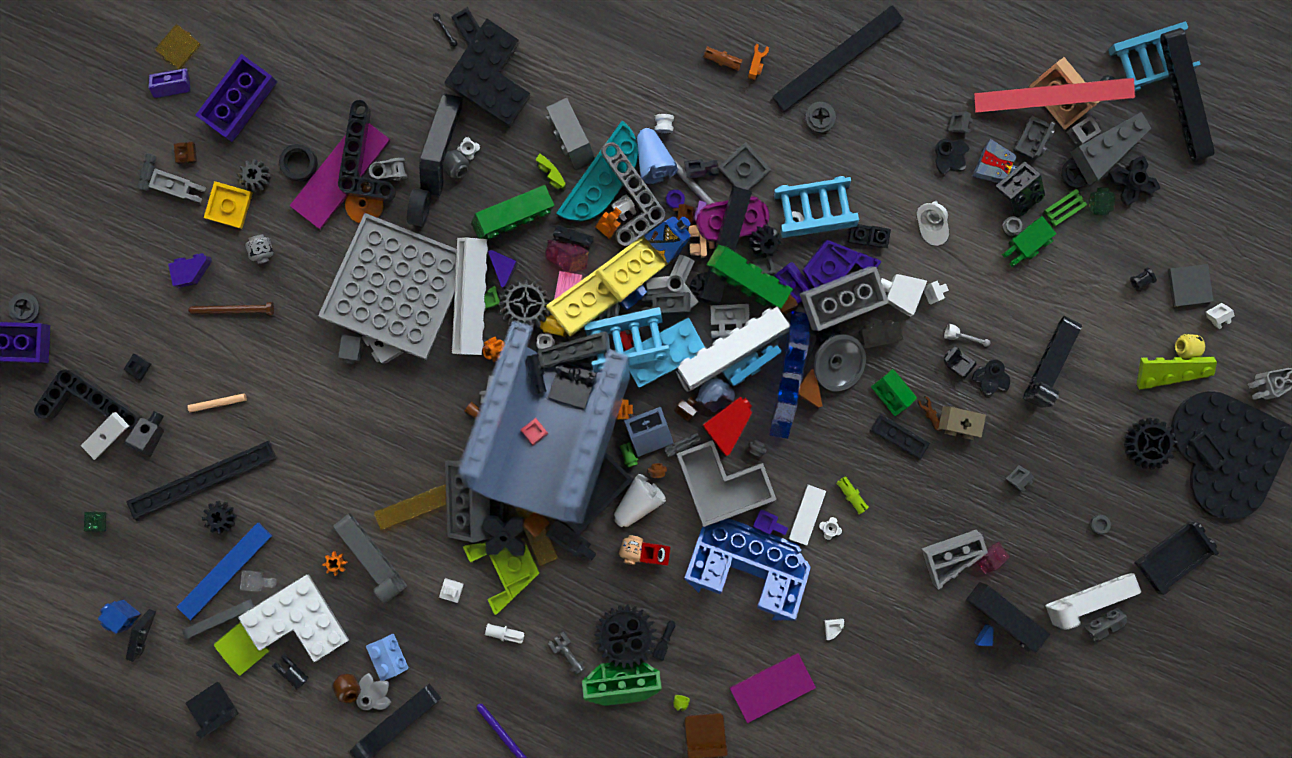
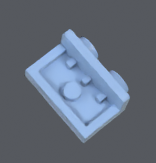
M394 634L366 645L380 681L394 677L408 669Z

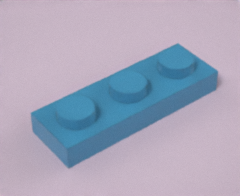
M770 345L762 351L764 355L759 359L753 357L746 362L748 366L745 369L741 370L738 368L730 374L732 378L729 379L732 386L736 385L782 351L778 346L773 348Z

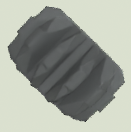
M252 159L251 164L245 161V168L239 166V169L243 171L237 174L239 178H242L239 183L244 185L246 190L251 189L253 192H256L257 188L264 190L263 184L269 185L266 179L271 178V175L267 173L270 170L269 167L264 166L263 161L257 162L256 159Z

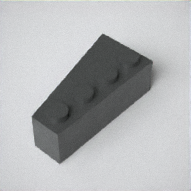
M1141 112L1071 151L1070 154L1088 185L1099 180L1151 127Z

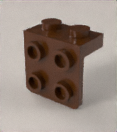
M722 713L688 715L685 717L688 758H723V756H728Z

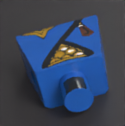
M673 216L645 234L644 237L663 259L669 263L680 254L691 238V234L686 230L690 226V221L686 217H681L677 220Z

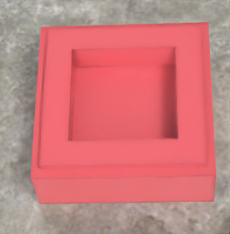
M536 418L520 429L532 445H535L548 434Z

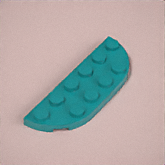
M621 121L606 143L617 144L635 168L638 160L636 137L630 127L624 121ZM608 146L606 154L609 157L614 156L615 148ZM601 151L556 214L571 221H586L595 218L608 208L623 187L620 180L603 158ZM619 162L617 165L618 171L621 173L626 171V164Z

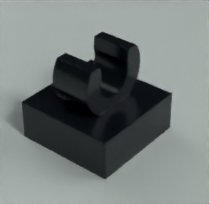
M133 353L123 370L142 380L152 363Z

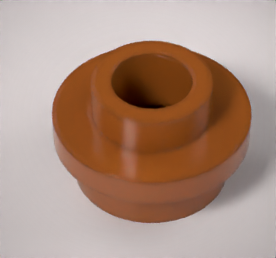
M662 463L652 464L648 468V473H650L652 478H661L666 475L667 467L663 466Z

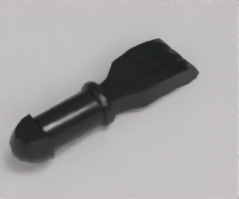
M673 620L666 624L665 632L661 636L662 641L657 644L652 657L664 660L668 649L667 642L670 641L676 626Z

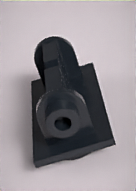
M557 225V229H555L552 244L588 255L594 237Z

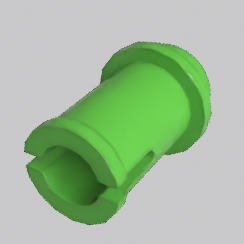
M631 442L619 446L625 460L624 465L627 468L638 465V458L635 457Z

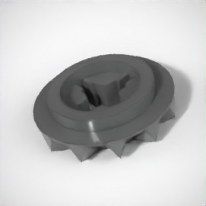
M816 102L807 109L805 119L807 126L813 131L821 133L828 131L834 125L836 114L833 107L828 103ZM820 110L822 116L828 117L822 120L821 125L819 119L813 118L818 116Z
M19 293L9 302V314L16 322L29 323L35 320L37 314L40 313V304L33 295ZM27 303V307L31 310L23 313V310L18 305L25 306Z

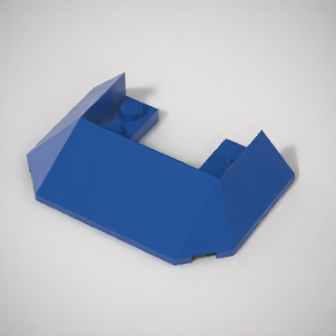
M729 518L702 527L684 580L698 593L701 588L721 594L729 568L739 569L765 579L757 606L758 609L773 614L772 620L795 621L811 569L809 563L803 558L799 545Z

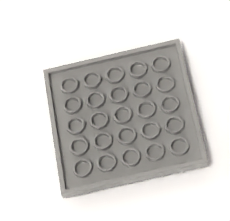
M364 213L318 317L427 360L455 295L457 249Z

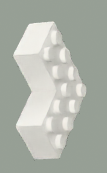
M308 574L238 617L258 650H262L294 630L314 662L349 640Z

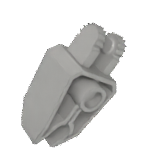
M1292 368L1256 374L1255 381L1248 384L1249 388L1258 387L1259 392L1252 395L1253 399L1261 397L1264 399L1276 398L1292 389V379H1287L1290 373H1292Z

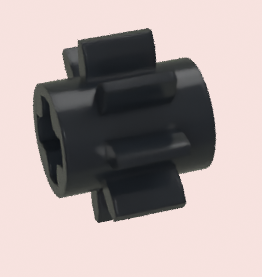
M837 325L819 330V334H817L818 341L822 345L829 338L841 335V331Z

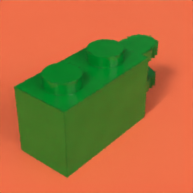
M1041 216L1008 242L1011 247L1002 256L1004 258L1008 257L1015 250L1019 256L1011 261L1010 265L1013 267L1027 257L1032 259L1039 253L1037 249L1042 245L1046 247L1054 241L1052 237L1057 233Z

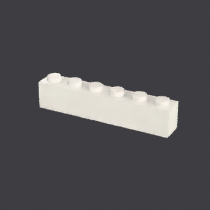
M457 238L452 353L482 355L484 346L482 335L484 330L483 314L485 311L487 239Z
M778 307L773 310L772 308L767 309L760 318L749 320L745 327L734 329L727 338H719L713 343L712 347L708 349L703 348L696 353L697 356L692 359L686 358L680 362L678 372L690 391L787 333L790 325Z

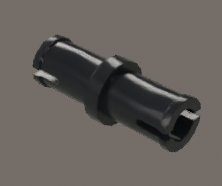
M539 354L527 356L530 368L529 377L532 378L534 393L547 392L543 378L544 370L541 369Z

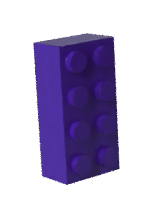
M241 54L195 116L233 142L277 81Z
M0 322V362L49 363L51 325Z

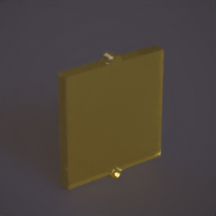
M176 24L155 49L165 57L166 61H170L177 68L181 69L201 44L191 36L190 32H186Z

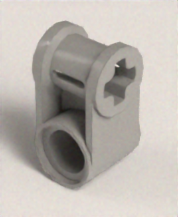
M404 158L374 162L369 167V174L374 180L395 181L408 177L404 170ZM378 168H382L383 174L381 176H375L374 171Z

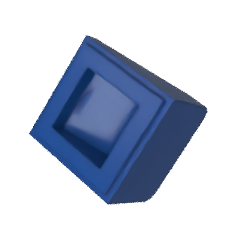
M985 624L974 643L979 646H992L993 626Z

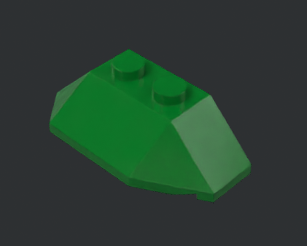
M642 660L640 665L634 661L633 668L630 667L629 663H627L626 668L622 667V663L615 667V662L603 663L596 667L587 678L582 680L584 700L604 706L645 701L662 690L660 671Z

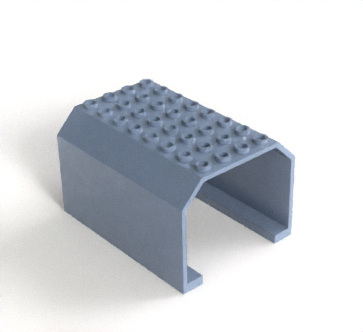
M512 321L459 473L469 489L490 499L561 521L582 523L630 379L628 355L608 350L601 373L596 372L597 374L585 409L548 398L557 366L544 369L543 378L547 392L534 393L532 378L529 377L530 368L527 356L538 353L526 347L532 327ZM566 363V364H568V365H572V366H575V367H578V368H581V369H585V370L594 372V370H590V369H587V368H584V367H580V366H577V365H574V364ZM536 418L548 434L535 445H532L520 429Z

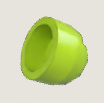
M676 695L673 701L674 708L677 711L680 708L681 711H685L690 699L686 696Z

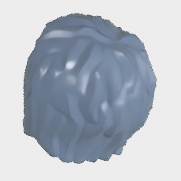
M714 378L708 380L700 387L696 401L712 412H716L720 408L727 407L733 401L735 395L728 383Z

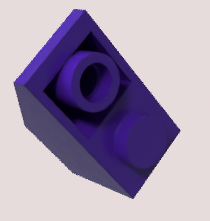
M201 253L195 254L193 258L187 260L186 258L174 259L173 263L168 264L172 285L182 288L198 284L212 262L211 257L204 256Z

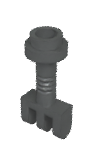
M563 631L560 633L564 639L563 641L556 636L554 639L558 645L555 646L552 641H549L548 644L555 654L561 650L572 666L570 671L577 675L585 669L583 666L584 662H578L575 656L572 655L567 647L571 640Z

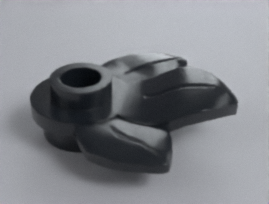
M949 139L940 140L935 147L938 154L936 166L939 171L946 174L950 167L955 170H965L966 161L963 154L969 151L970 147L961 140L953 142ZM942 146H947L948 151L944 152Z
M997 359L990 360L986 366L977 368L972 376L973 381L981 382V390L985 396L992 395L998 388L1006 392L1010 387V377L1004 372V364ZM997 366L998 371L992 372V368Z

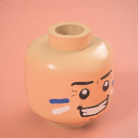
M629 535L628 538L622 540L619 556L624 559V563L635 565V562H639L642 538Z

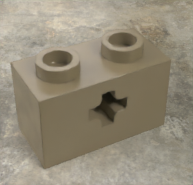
M943 406L938 429L945 430L947 435L956 436L959 433L963 434L962 438L974 440V437H982L986 415Z

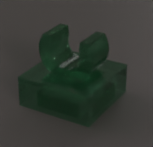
M84 512V531H106V512Z

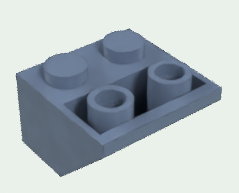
M661 407L624 420L638 457L674 443Z

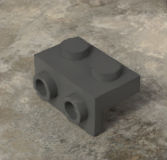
M1033 115L1030 116L1014 151L1032 160L1037 159L1039 156L1042 157L1047 149L1044 146L1047 139L1050 140L1054 135L1055 130L1053 127L1055 123H1047Z

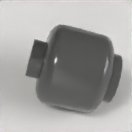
M458 150L447 151L443 162V170L451 178H462L469 171V161Z

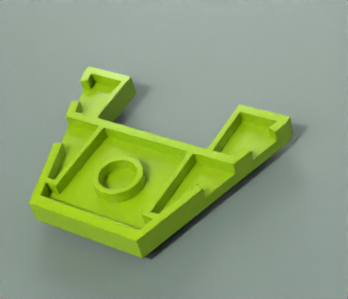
M526 542V551L523 556L512 555L505 546L498 555H489L505 588V591L487 599L494 615L498 614L540 573ZM486 543L463 546L470 562L487 555Z

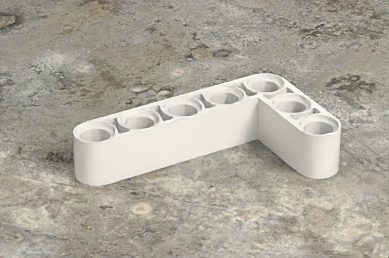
M1130 573L1046 605L1053 625L1062 629H1069L1080 624L1079 616L1141 593L1135 574Z

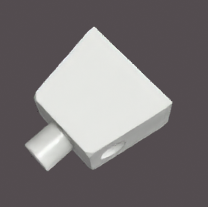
M896 274L892 281L881 278L884 290L887 292L888 304L908 316L914 315L927 281Z

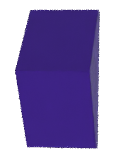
M490 250L488 253L501 287L505 289L518 263L511 258Z

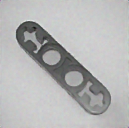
M252 599L247 600L182 630L185 639H188L243 614L255 606Z

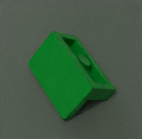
M894 369L890 370L871 386L894 416L904 411L917 399Z

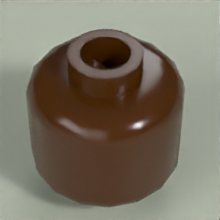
M352 674L338 676L332 686L338 701L342 703L354 702L361 693L360 685Z

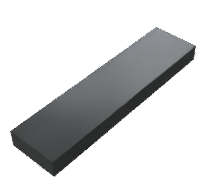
M604 331L540 349L538 354L541 369L552 368L557 365L608 352L610 350L609 336Z

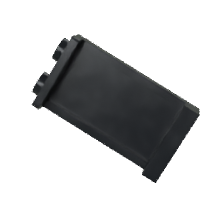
M1189 521L1134 562L1158 594L1165 595L1170 591L1169 587L1210 556L1219 554L1216 549V543L1211 538L1208 539L1205 535L1206 531L1200 523Z

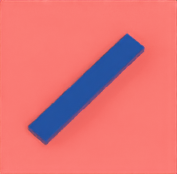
M257 523L187 595L177 608L189 620H192L260 550L272 535L260 523Z

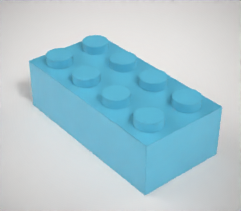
M689 318L659 333L662 346H669L670 357L660 361L651 360L629 365V371L638 388L677 369L680 366V362L686 358L692 359L697 356L696 353L699 350L705 348ZM652 337L642 342L643 350L655 348ZM635 347L625 351L624 354L636 352Z

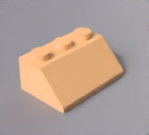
M1063 57L1030 84L1029 88L1086 82L1066 58ZM1100 101L1045 107L1065 130Z

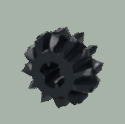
M765 224L763 227L757 226L756 232L751 231L753 237L748 238L749 242H751L749 245L750 249L753 250L755 255L766 258L767 255L773 256V251H778L777 245L782 244L779 240L781 236L777 230Z
M216 501L215 505L210 503L208 504L209 509H204L203 511L207 516L202 517V520L208 521L204 527L208 528L211 526L210 532L212 533L217 530L218 534H221L224 530H230L229 525H235L231 518H235L237 515L231 514L234 508H228V502L221 504L220 501ZM220 514L222 520L218 521L219 518L216 515Z

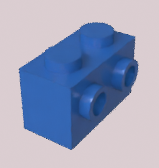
M120 600L110 604L107 603L101 609L100 613L102 614L98 620L102 622L101 625L105 629L112 630L117 634L130 629L141 613L125 600Z

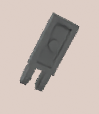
M690 292L653 294L652 296H644L641 299L644 302L653 301V307L641 308V311L660 307L661 313L690 312Z

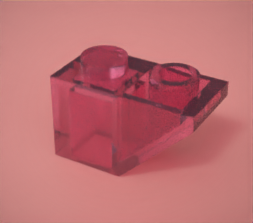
M548 240L545 258L565 271L573 272L587 268L589 251L577 244Z

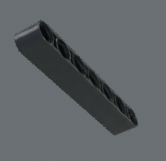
M1182 28L1163 33L1160 36V42L1188 153L1192 161L1195 162L1213 156L1214 146L1186 34Z

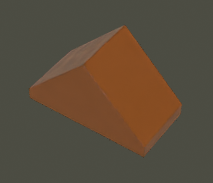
M811 369L794 393L816 408L822 407L818 381L815 377L814 369Z

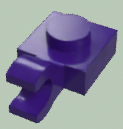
M760 509L753 527L768 534L775 530L786 535L788 530L787 527L776 522L777 516Z

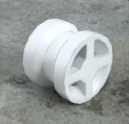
M669 114L655 115V120L657 121L655 132L672 133L674 129L672 126L674 116Z

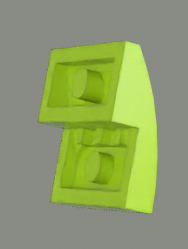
M239 622L214 643V647L239 676L270 651L268 646L258 650L242 622Z

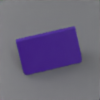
M187 68L149 75V90L152 96L158 98L190 92Z
M793 262L774 275L781 285H788L793 288L790 294L798 304L802 302L800 293L813 289Z

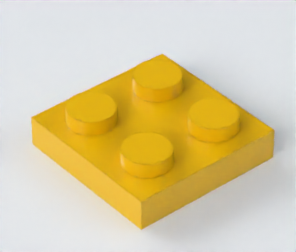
M214 181L203 218L242 229L253 193Z

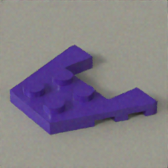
M825 240L802 271L812 287L815 288L846 276L855 264L861 269L869 266L877 268L881 261Z

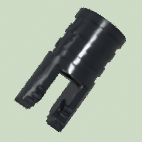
M283 654L281 658L290 669L286 672L277 663H274L272 667L298 690L309 677L291 659Z

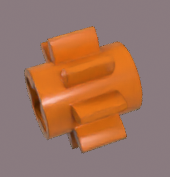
M496 337L488 339L484 342V356L487 359H492L493 362L498 361L505 343L500 339L497 340Z
M622 400L616 419H629V414H633V405H629V400Z
M333 551L332 557L329 555L325 556L327 561L322 566L327 567L326 573L333 571L334 576L338 575V570L345 571L343 566L348 561L343 560L344 554L337 556L336 551ZM337 559L338 566L333 567V560Z

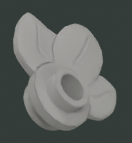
M370 673L362 677L359 682L361 693L356 700L358 707L362 710H370L372 708L383 710L391 704L390 699L385 696L389 689V681L381 680L374 682ZM364 697H367L369 699L368 704H365L363 702Z

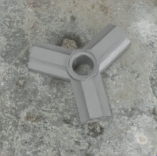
M679 254L670 276L650 278L646 281L647 295L690 292V309L699 302L685 282L695 261ZM673 279H677L680 281L681 286L673 289L670 286V282Z

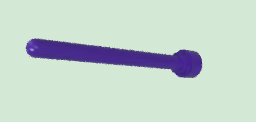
M481 703L478 704L477 710L512 753L517 758H527L486 707Z

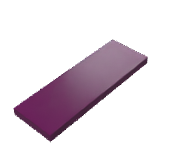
M370 123L360 177L364 176L370 165L375 162L391 141ZM355 126L353 132L359 133L362 130V126ZM346 135L290 204V207L320 230L347 197L338 187ZM353 144L350 147V151H357L359 144ZM349 163L347 165V170H354L356 167V163ZM347 181L344 184L345 190L352 187V181Z

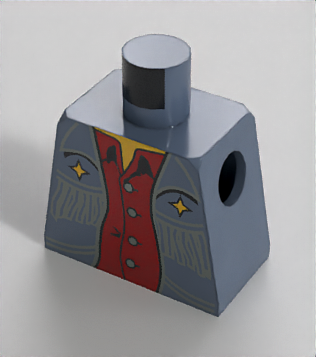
M990 139L985 144L972 176L1000 183L1018 168L1013 165L1016 155Z

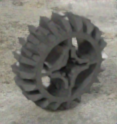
M518 280L516 287L511 284L510 290L505 288V295L500 297L502 301L499 302V307L502 308L500 314L504 315L503 320H509V326L514 321L531 326L532 330H534V325L539 328L541 326L540 322L546 321L545 316L550 315L546 308V305L550 302V297H546L547 291H541V285L535 287L534 281L531 285H528V281L525 280L524 284L521 285V282ZM523 294L521 298L511 301L517 295ZM529 294L536 297L539 302H537V300H532L529 297ZM525 299L527 304L526 312H524L523 308ZM511 309H514V311L519 312L522 315V317L515 315L511 311ZM536 310H539V312L536 315L528 318V315L531 312H536Z

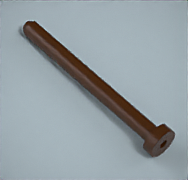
M267 302L266 305L191 306L188 311L191 314L266 313L267 315H273L274 304L273 302Z

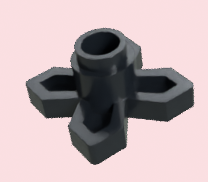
M1143 155L1131 161L1129 171L1118 167L1108 173L1113 184L1124 186L1120 195L1124 206L1138 201L1139 191L1149 195L1161 188L1156 178L1148 177L1146 170L1149 164Z
M486 516L484 519V530L493 536L485 544L486 554L498 555L505 546L512 555L523 556L526 551L525 541L517 535L524 529V518L511 517L509 521L502 522L497 516Z

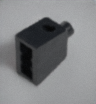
M153 411L149 420L141 417L124 444L151 457L164 433V429L159 427L164 416Z

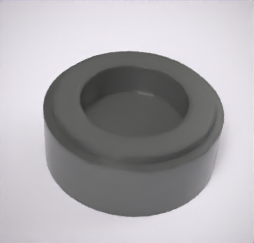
M1096 515L1090 521V528L1096 534H1105L1110 530L1111 522L1104 515Z

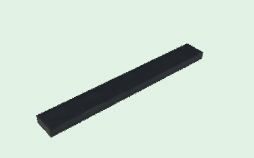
M891 5L778 91L772 98L782 111L785 112L903 22L904 18Z
M266 441L126 502L133 519H137L272 461L277 457L270 441Z

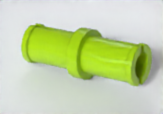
M846 476L841 478V481L836 482L846 495L845 499L851 502L858 514L863 513L864 509L867 510L869 508L859 495V490H855Z

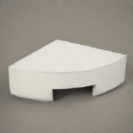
M844 619L824 620L826 640L834 639L841 632L844 626Z

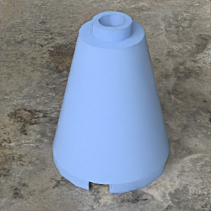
M650 128L642 129L637 135L640 176L646 184L664 181L663 177L668 175L670 178L677 173V164L656 132Z

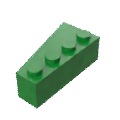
M543 185L475 213L471 224L478 239L488 240L501 233L511 231L521 224H528L538 216L545 217L549 215L555 205L546 186Z
M718 245L707 263L712 268V273L719 277L724 276L727 278L726 282L734 287L736 285L742 288L741 292L749 297L751 295L756 298L755 302L764 307L770 305L781 309L793 290L788 285L777 284L779 281L777 278L766 273L762 274L761 268L752 263L747 264V259L726 246Z

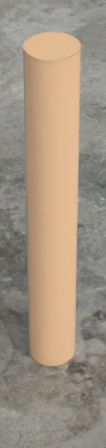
M244 393L188 405V411L195 412L243 402L247 398Z

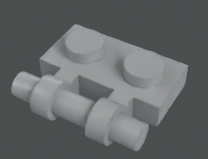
M749 304L710 306L711 325H719V331H711V338L725 339L730 336L729 333L733 330H725V325L736 324V328L741 329L742 324H746L749 321Z

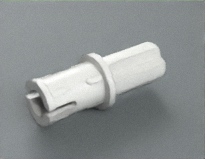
M487 624L486 636L502 639L501 641L508 640L520 644L523 642V632L508 629L507 626L504 628Z

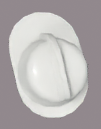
M937 201L921 205L917 210V219L922 237L931 245H942L949 236L948 212L946 208L938 204Z

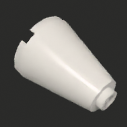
M641 474L634 478L614 513V521L620 527H629L666 501L662 491L654 483L652 485L648 483L649 479Z

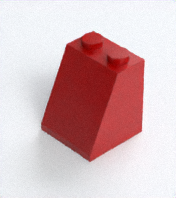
M737 398L702 425L724 456H728L731 453L752 414L750 410L752 405L746 398Z

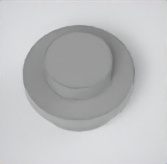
M1008 217L1003 222V230L1010 236L1017 235L1022 230V222L1017 217Z

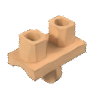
M697 225L689 226L688 229L691 237L700 238V243L690 244V255L707 258L706 242H709V249H715V243L703 238L697 229Z

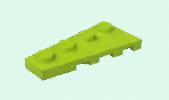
M1164 357L1156 358L1155 360L1141 358L1137 386L1140 390L1214 376L1217 361L1214 357H1191L1189 360H1183L1182 357H1174L1173 360H1165Z

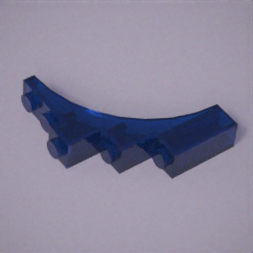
M791 311L790 328L769 432L770 436L786 439L789 437L797 408L798 392L803 378L804 362L810 338V322L807 314Z

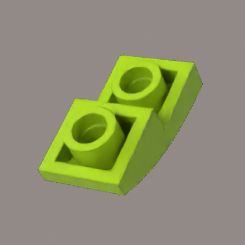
M539 154L536 158V162L539 164L537 167L545 173L550 171L547 176L548 180H550L549 184L558 190L559 188L565 190L566 184L560 172L546 157Z

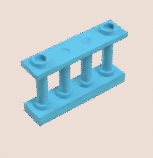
M1186 21L1113 44L1108 49L1110 56L1117 54L1120 57L1127 79L1134 78L1135 91L1141 89L1142 85L1169 77L1160 36L1163 33L1182 28L1185 32L1188 29ZM1151 43L1156 45L1165 71L1154 75L1146 51L1147 45ZM1135 49V51H1138L1147 78L1136 81L1128 57L1129 50ZM1200 61L1193 63L1194 70L1201 65Z
M839 176L834 178V180L790 187L782 185L775 189L774 199L781 198L786 221L781 225V237L787 238L857 227L859 222L858 213L850 212L845 189L850 187L851 177ZM838 189L842 214L840 216H833L830 212L827 191ZM819 192L823 217L814 219L811 214L808 194ZM800 195L804 220L795 222L792 217L789 197Z
M660 307L593 321L584 326L587 336L604 331L612 334L615 351L624 354L620 332L631 330L636 352L625 354L628 355L629 365L651 360L660 361L670 357L669 346H662L657 325L662 323ZM650 326L655 348L643 350L639 333L640 327ZM604 353L598 354L597 360L592 361L594 373H601L606 359Z

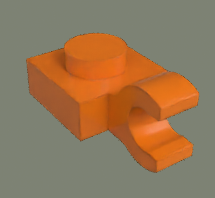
M759 44L755 45L754 57L748 76L749 79L755 80L757 74L761 75L763 64L760 63V60L767 56L769 51L767 46L765 51L760 53L758 51Z
M615 207L613 212L609 214L605 212L595 227L610 239L621 224L617 219L622 211Z

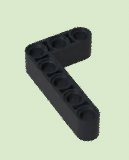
M443 93L419 164L420 189L428 190L430 194L440 196L444 183L443 162L463 104V97Z
M356 100L350 108L338 187L344 194L349 196L391 201L396 196V190L389 182L360 177L371 110L366 102ZM361 106L365 107V112H364V113H362V114H357V113H356V111H357V109H358L359 107H361ZM361 125L362 130L359 133H354V127ZM353 144H359L357 151H350V147ZM349 163H356V167L354 170H347V165ZM347 181H352V187L345 190L344 184ZM366 184L372 186L371 191L368 193L363 192V187ZM385 187L391 189L390 194L387 196L382 195V190Z
M1066 316L1061 318L1023 395L1024 400L1040 408L1051 407L1055 403L1059 391L1054 389L1053 386L1076 341L1082 324Z
M67 369L60 370L34 408V413L38 418L53 419L61 411L71 394H74L108 418L113 414V407L117 406L119 409L117 414L129 425L127 429H134L142 417L132 408L80 373ZM68 374L71 375V380L69 383L66 382V376ZM85 384L87 391L83 394L81 388ZM57 390L60 391V396L58 399L55 398V392ZM99 395H101L103 398L101 404H98L97 398ZM46 406L49 407V413L47 415L44 413V408ZM131 416L134 417V424L132 426L128 422Z
M429 683L363 737L348 753L352 758H373L380 749L435 705L441 697Z

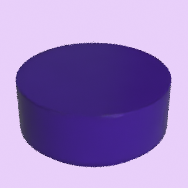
M671 190L666 195V204L671 209L678 208L679 204H684L685 196L680 190Z

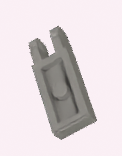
M154 169L148 186L201 203L202 199L196 195L188 194L189 190L192 187L198 191L205 192L206 187L192 183L190 180L158 169Z

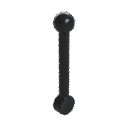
M434 13V21H437L439 23L442 30L450 40V45L452 47H456L457 41L452 38V36L440 20V14Z

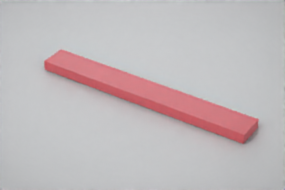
M1134 78L974 93L975 112L1135 98Z

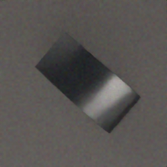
M858 224L857 227H850L847 242L888 248L891 229Z

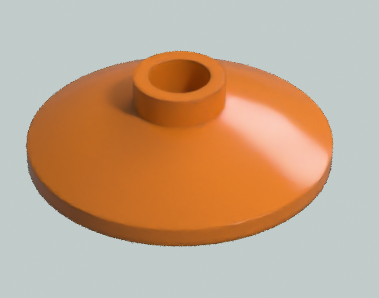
M364 186L363 192H370L372 187ZM347 195L345 209L352 220L360 223L364 213L378 218L383 210V201ZM362 200L366 201V205L364 207L360 206V202Z

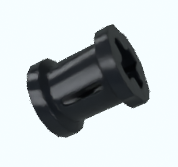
M1148 267L1136 277H1130L1133 287L1139 292L1148 284L1157 282L1155 274Z

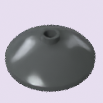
M843 334L826 340L817 351L814 359V374L817 381L831 391H843L853 386L863 374L866 364V354L862 344L856 338Z

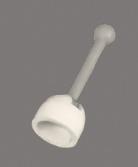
M948 324L944 334L946 339L955 340L958 337L982 343L985 347L991 344L988 339L982 340L960 333V329L955 325Z

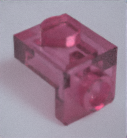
M998 541L987 549L988 553L976 562L986 574L997 570L1010 556Z

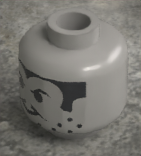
M263 234L248 238L249 241L246 243V249L249 259L257 261L258 264L268 262V258L273 255L270 239L264 237Z

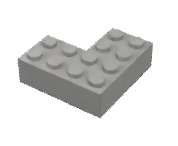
M713 440L676 453L703 527L776 500L763 463L726 476Z

